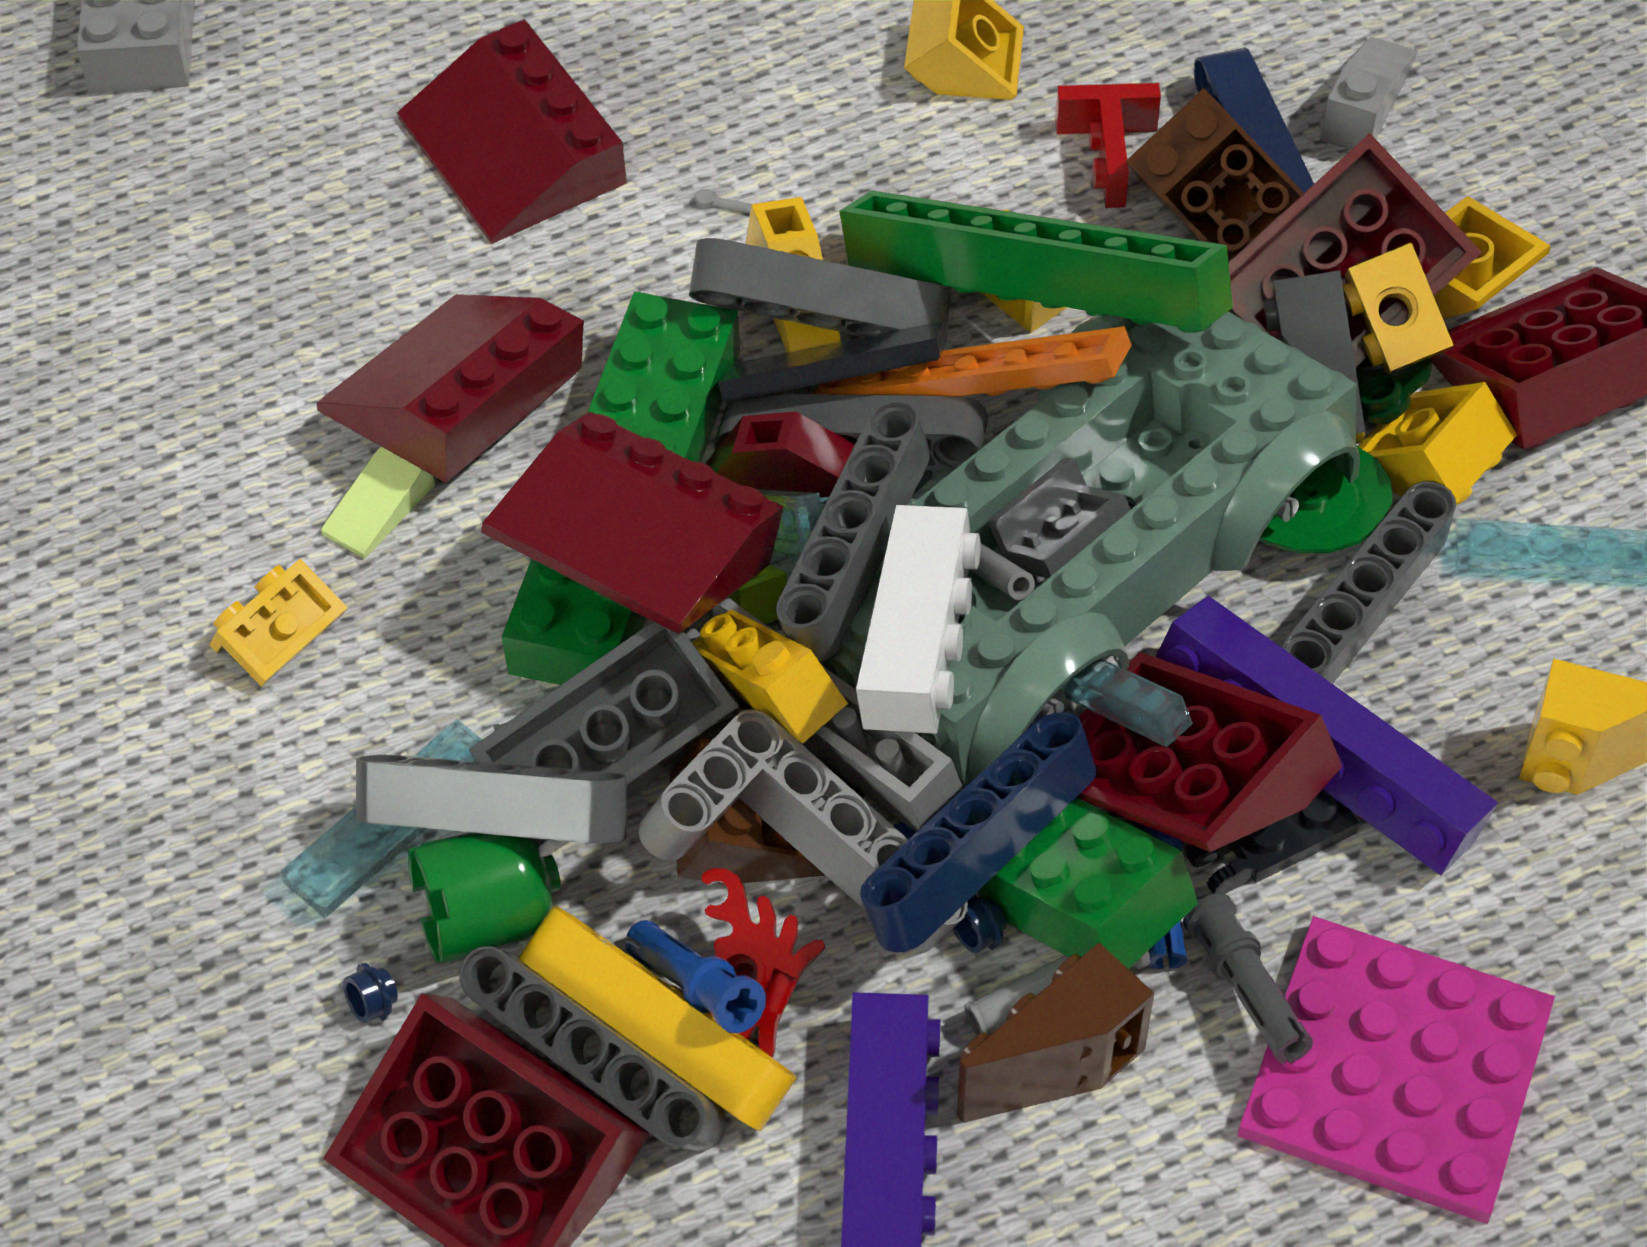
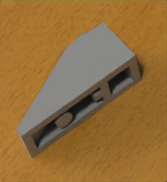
M1370 37L1344 65L1327 98L1320 141L1352 150L1369 133L1377 139L1417 58L1418 51Z

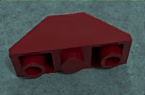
M796 411L742 416L705 464L710 466L715 473L741 486L755 488L765 498L775 502L823 498L830 496L855 444Z

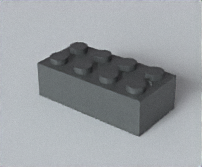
M653 621L472 746L469 751L473 760L478 762L624 774L627 776L628 800L674 768L699 737L714 739L739 714V706L683 631L677 634ZM532 838L538 845L542 857L550 855L569 842Z

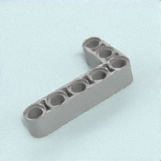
M745 710L736 715L666 787L639 824L641 843L649 853L659 859L667 861L677 860L686 855L733 803L740 798L864 910L865 908L860 897L862 884L908 841L903 834L773 718L757 710ZM967 902L924 943L912 950L922 952L931 950L965 917Z

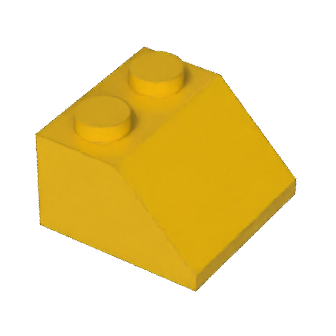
M913 0L904 69L916 81L923 83L935 94L1012 100L1017 96L1024 26L993 0Z
M1467 195L1445 213L1482 253L1434 296L1442 318H1450L1480 308L1550 253V245Z
M1485 382L1414 392L1410 395L1411 402L1408 409L1401 416L1389 423H1379L1364 439L1363 443L1358 446L1378 459L1391 479L1392 492L1402 497L1414 484L1424 481L1436 482L1444 485L1453 493L1456 505H1458L1471 495L1473 491L1471 487L1484 472L1493 468L1501 461L1502 452L1517 434Z
M1553 658L1531 723L1519 780L1534 783L1535 786L1546 792H1568L1579 795L1647 763V682Z

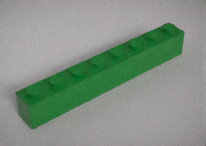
M873 190L839 211L848 265L954 287L955 291L960 293L977 291L997 295L999 299L1006 301L1022 299L1039 302L1045 308L1067 307L1084 310L1090 316L1113 315L1130 318L1133 323L1141 325L1158 323L1175 326L1185 333H1197L1207 330L1211 327L1212 323L1233 308L1227 245Z

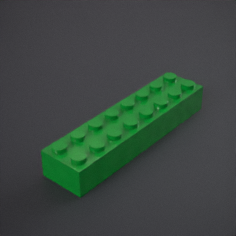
M634 291L588 412L606 415L615 420L617 425L641 437L655 439L661 442L666 449L690 461L701 462L723 402L718 382L732 364L737 362L740 353L738 310ZM531 559L501 636L508 674L562 685L642 630L646 617Z

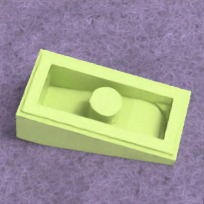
M380 447L320 529L322 535L365 559L435 486L433 475L387 449Z

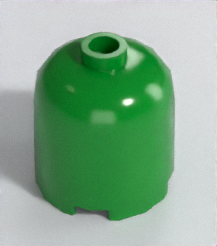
M471 832L424 842L421 846L408 849V868L412 891L425 890L430 916L419 918L430 953L436 963H454L464 960L471 951L482 946H492L499 949L531 938L552 908V892L561 889L559 870L553 855L550 854L542 857L538 845L532 838Z

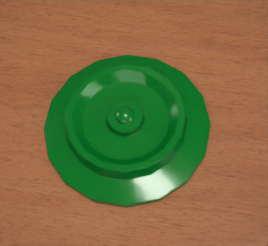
M1357 446L1360 454L1359 477L1352 483H1349L1344 473L1336 469V462L1329 459L1315 469L1289 496L1299 501V508L1293 518L1290 517L1289 521L1284 522L1280 517L1274 515L1259 540L1268 546L1293 553H1331L1360 544L1374 532L1392 507L1391 479L1377 458H1374L1371 454Z

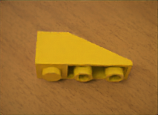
M802 197L751 204L746 244L823 260L818 235ZM773 318L786 352L841 342L839 331Z
M732 609L724 614L713 617L705 623L700 631V636L691 642L716 676L752 708L764 712L773 718L801 743L809 739L848 704L811 649Z

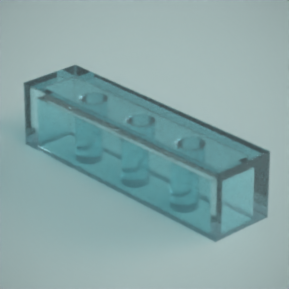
M1103 659L1089 664L1062 687L1066 699L1165 747H1168L1193 724L1181 695Z

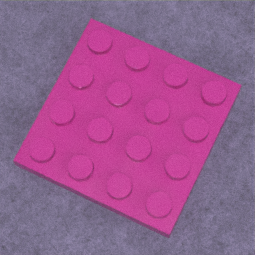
M1313 916L1285 994V998L1292 1007L1294 1014L1312 1037V1048L1301 1059L1292 1063L1286 1060L1282 1064L1276 1060L1270 1047L1267 1046L1237 1136L1488 1224L1555 996Z

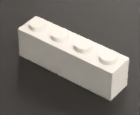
M896 505L856 687L863 729L937 734L941 709H951L954 695L953 672L949 671L950 662L960 661L963 628L961 624H958L960 614H969L972 600L971 579L967 578L968 569H978L980 560L979 533H970L967 508Z

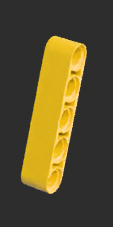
M553 905L518 957L533 971L723 1109L760 1132L797 1079L794 1073L739 1033L735 1034L725 1031L715 1022L711 1013H703L686 1001L684 994L588 925L556 905Z

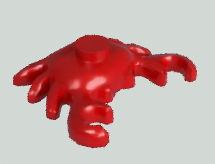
M712 868L702 874L701 881L708 886L716 883L725 884L728 888V896L725 902L720 905H708L705 909V914L713 919L728 922L733 927L732 933L729 936L719 937L715 940V957L726 960L734 968L737 976L743 975L756 980L763 987L766 995L765 1008L760 1019L754 1026L739 1034L749 1040L754 1030L759 1027V1048L773 1058L776 1050L778 1024L801 975L822 954L826 946L823 940H814L804 945L793 956L792 951L798 938L799 922L797 917L789 915L785 918L780 935L777 937V916L771 900L766 896L758 897L756 903L760 922L755 924L749 913L746 890L740 877L726 868ZM672 985L674 988L683 993V990H681L675 985Z

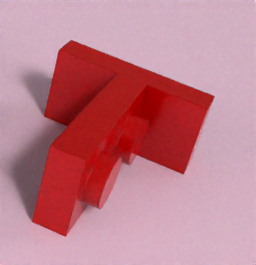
M1159 83L1057 86L1056 135L1088 134L1090 152L1099 151V158H1093L1094 189H1103L1105 208H1126L1129 170L1126 162L1127 153L1124 133L1157 132L1161 103Z

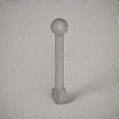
M701 189L695 194V204L698 208L710 209L717 207L750 214V203L715 197L714 192L709 189Z

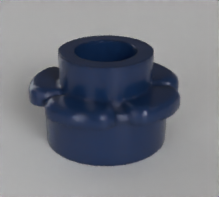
M973 895L967 901L965 917L953 928L957 939L972 953H978L987 947L994 950L997 945L1003 942L1006 918L1002 909L994 900L990 898L984 899L983 897L977 898L976 895Z
M361 963L357 966L356 973L345 977L343 980V990L347 1003L360 1022L366 1023L378 1017L382 1021L388 1019V1016L392 1013V1004L398 1000L396 985L387 970L384 968L377 970L367 963Z

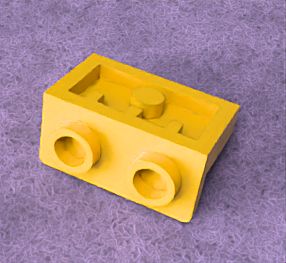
M301 558L286 571L280 564L275 566L254 587L259 594L245 607L238 600L235 601L213 622V625L218 630L209 646L216 653H219L224 648L261 687L337 621L348 608Z

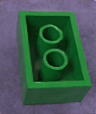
M1075 798L978 891L979 897L984 899L990 898L1000 906L1005 915L1006 923L1063 955L1070 957L1078 954L1082 957L1097 943H1100L1128 969L1198 904L1181 850L1078 798Z

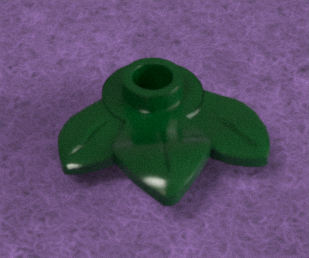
M1368 357L1356 367L1364 421L1374 424H1385L1401 416L1410 405V395L1425 385L1431 376V359H1425L1391 374L1385 373L1382 364L1373 367Z

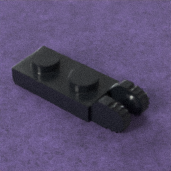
M1321 790L1305 809L1212 852L1191 845L1186 853V857L1193 867L1198 868L1233 851L1238 859L1230 862L1227 866L1217 869L1208 878V882H1206L1212 894H1226L1252 880L1258 883L1356 834L1360 822L1350 809L1324 790Z

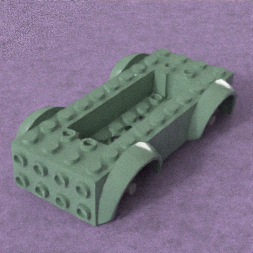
M1230 312L1225 313L1212 323L1211 327L1207 330L1197 333H1185L1180 331L1178 327L1158 323L1136 324L1130 318L1113 315L1094 316L1078 325L1071 332L1077 333L1125 327L1132 346L1115 377L1096 384L1082 381L1059 384L1050 389L1039 390L1038 402L1033 408L920 498H911L908 506L967 508L970 533H979L980 543L1001 556L1002 553L989 526V519L1064 458L1077 461L1087 486L1124 494L1127 501L1135 506L1045 582L1035 583L1033 592L1023 600L1011 598L968 570L967 578H970L972 583V600L969 614H960L958 624H961L963 628L960 661L950 662L949 671L953 672L954 675L951 709H941L937 734L915 732L952 759L963 789L1027 730L1036 716L1042 718L1052 713L1063 712L1064 704L1061 701H1057L1053 696L1073 676L1092 662L1106 656H1113L1120 673L1124 672L1129 667L1128 655L1125 649L1129 642L1213 570H1242L1248 565L1263 531L1273 516L1280 517L1284 522L1289 521L1290 517L1293 518L1299 508V501L1289 496L1315 469L1329 459H1332L1336 462V469L1344 473L1349 483H1352L1359 477L1360 454L1356 445V383L1349 380L1344 374L1333 371L1306 356L1298 348L1290 347L1265 333L1255 324L1246 322ZM885 554L840 648L835 655L820 662L823 667L855 690Z

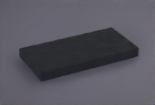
M944 321L733 363L718 382L722 400H726L727 403L936 361L941 357L947 342Z

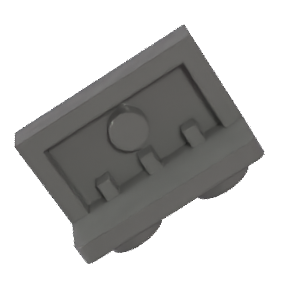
M1064 458L989 519V526L1004 558L1030 574L1049 578L1131 509L1124 494L1087 486L1077 461Z

